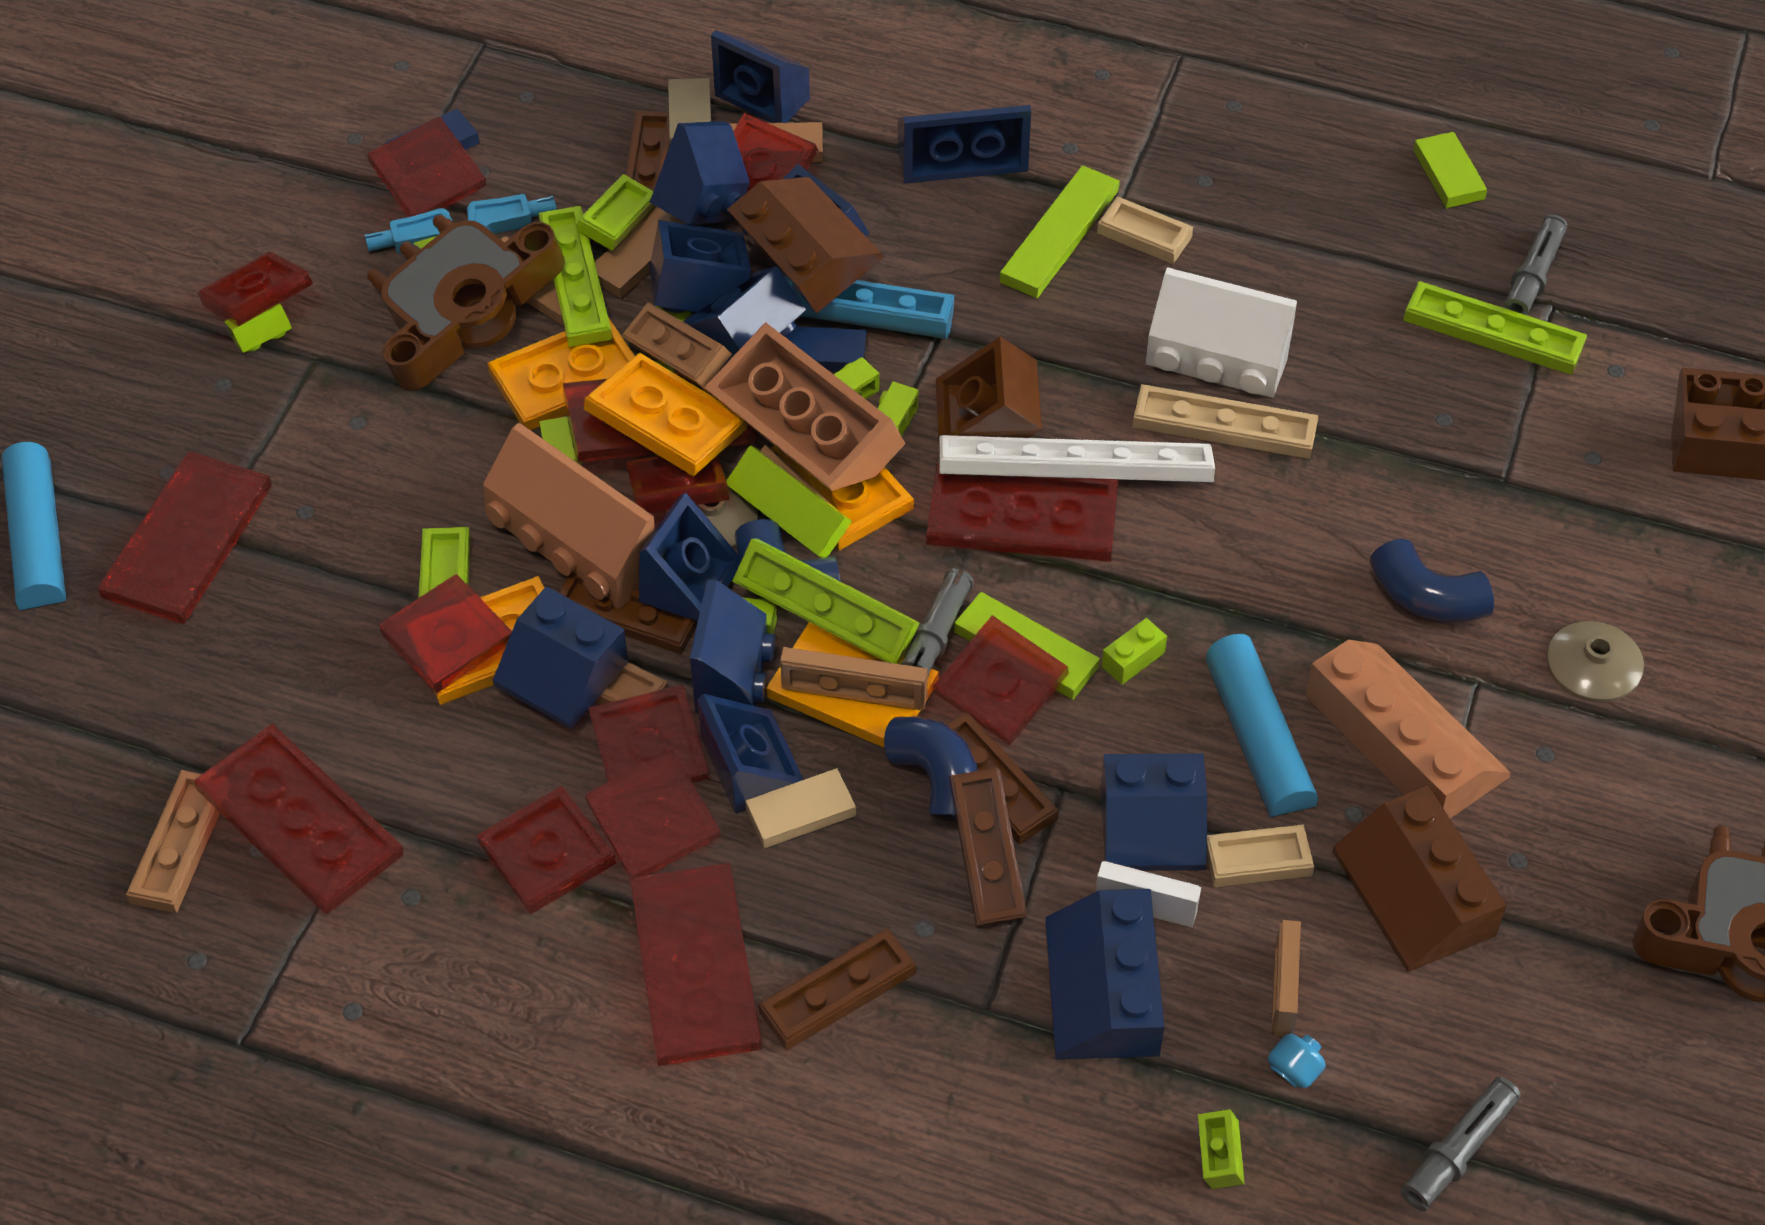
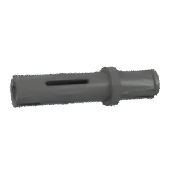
M1554 214L1545 216L1522 266L1516 268L1512 275V288L1503 308L1528 315L1536 296L1543 293L1547 285L1546 274L1566 233L1568 224L1563 217Z
M951 568L945 573L944 580L922 624H919L904 660L901 662V665L928 668V677L936 658L944 654L948 642L947 635L968 592L973 587V579L965 571H963L957 585L954 583L959 569Z
M1500 1076L1496 1077L1474 1104L1462 1115L1461 1119L1441 1142H1433L1425 1151L1426 1160L1401 1189L1403 1198L1412 1207L1420 1211H1426L1451 1181H1458L1466 1173V1163L1485 1140L1490 1137L1495 1128L1521 1097L1520 1091L1511 1081Z

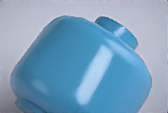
M1285 1034L1267 1057L1270 1069L1283 1077L1293 1087H1309L1326 1067L1325 1060L1319 1053L1322 1046L1307 1034L1302 1039L1295 1034Z

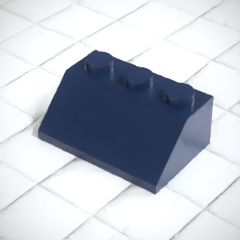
M1023 105L898 118L897 148L904 184L1028 172L1031 106Z
M1151 889L1099 890L1045 917L1055 1060L1160 1057L1164 1033V1018Z

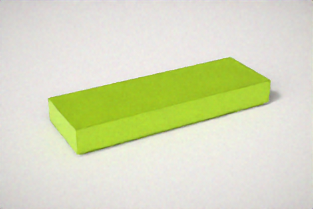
M751 445L725 482L731 489L821 558L830 555L852 522V520L767 455Z
M983 592L978 594L954 623V633L1074 700L1099 669V657Z

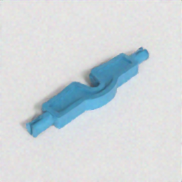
M519 194L498 199L473 201L467 207L468 220L476 221L484 225L493 234L521 229L532 223L531 218L538 217L540 212L557 209L553 195L527 201L525 194ZM439 208L416 216L393 220L390 222L391 230L364 234L368 252L395 246L396 252L401 254L400 246L402 243L408 241L414 245V242L440 234L433 225V218L436 215H443L446 219L450 220L452 218L446 209Z

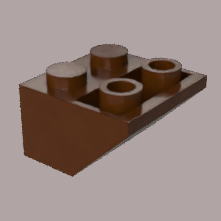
M1681 368L1671 434L1673 472L1765 480V375Z

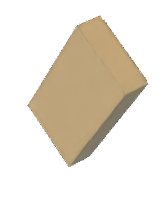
M1117 196L1098 222L1097 234L1174 264L1191 240L1193 226Z
M838 768L745 800L747 813L764 849L856 816V806Z
M1304 824L1207 835L1206 856L1213 887L1309 877L1313 875L1314 864Z

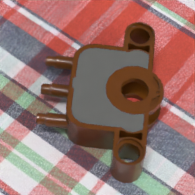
M436 215L433 218V225L440 234L422 249L408 241L402 243L400 252L407 261L391 273L389 277L377 269L369 270L367 279L382 293V299L395 324L400 329L385 343L382 352L383 358L401 388L414 391L425 387L465 354V347L478 349L491 346L508 334L513 328L516 319L515 305H523L564 268L565 257L550 225L544 222L529 223L504 243L484 225L476 221L464 220L454 223L443 215ZM490 319H492V321H491L489 324H487V325H485V326H483V327L472 328V327H474V326L482 325V324H484L485 322H487V321H489Z
M1719 825L1714 828L1710 843V855L1703 861L1688 896V903L1658 899L1647 905L1632 939L1633 948L1638 956L1652 964L1710 976L1719 972L1726 985L1739 996L1755 1002H1765V956L1755 949H1765V840L1761 856L1731 851L1730 830L1726 826ZM1655 929H1660L1668 935L1658 933Z

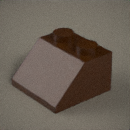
M1001 336L936 378L938 438L942 435L1030 438L1042 430L1037 360Z

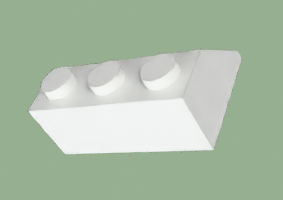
M1167 267L1148 336L1146 365L1199 378L1206 382H1214L1237 388L1248 393L1274 398L1288 358L1297 301Z

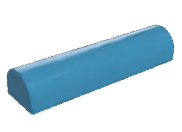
M856 280L816 314L793 289L806 308L800 317L947 339L950 333L955 296L952 294Z
M16 443L4 450L1 460L15 601L18 609L24 610L66 601L51 459L47 450L37 443Z
M1233 634L1219 639L1208 649L1205 661L1269 816L1274 817L1316 807L1318 795L1251 638L1245 634Z

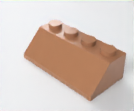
M766 322L704 387L709 394L831 491L875 477L906 444L892 419Z
M518 423L511 429L483 483L486 516L496 527H504L518 537L528 550L532 552L537 551L550 560L561 574L566 576L572 572L583 579V585L593 597L599 600L608 597L613 601V607L619 610L630 601V594L634 590L639 591L640 551L655 531L654 516L522 424Z
M1347 640L1312 663L1305 697L1404 795L1428 785L1451 819L1510 777L1511 772L1378 644Z

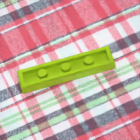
M1082 165L1001 270L1000 283L1038 299L1117 194L1120 180Z
M581 206L539 213V221L551 226L565 257L564 268L553 278L569 347L612 340L611 327L589 237L576 230L578 219L583 215Z
M1421 281L1418 282L1403 321L1570 375L1573 374L1587 338V334Z
M757 538L751 539L733 578L734 583L888 663L901 664L920 624L918 621Z

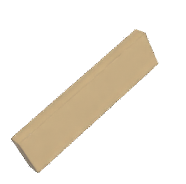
M1141 384L1132 428L1311 459L1319 415Z

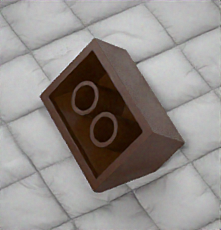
M810 177L760 181L727 209L747 239L773 267L777 266L787 282L816 314L884 258L876 246Z
M1428 785L1384 802L1333 846V854L1407 972L1497 935L1507 905Z

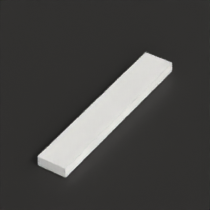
M942 435L939 438L940 474L1214 482L1215 476L1212 447L1209 444Z

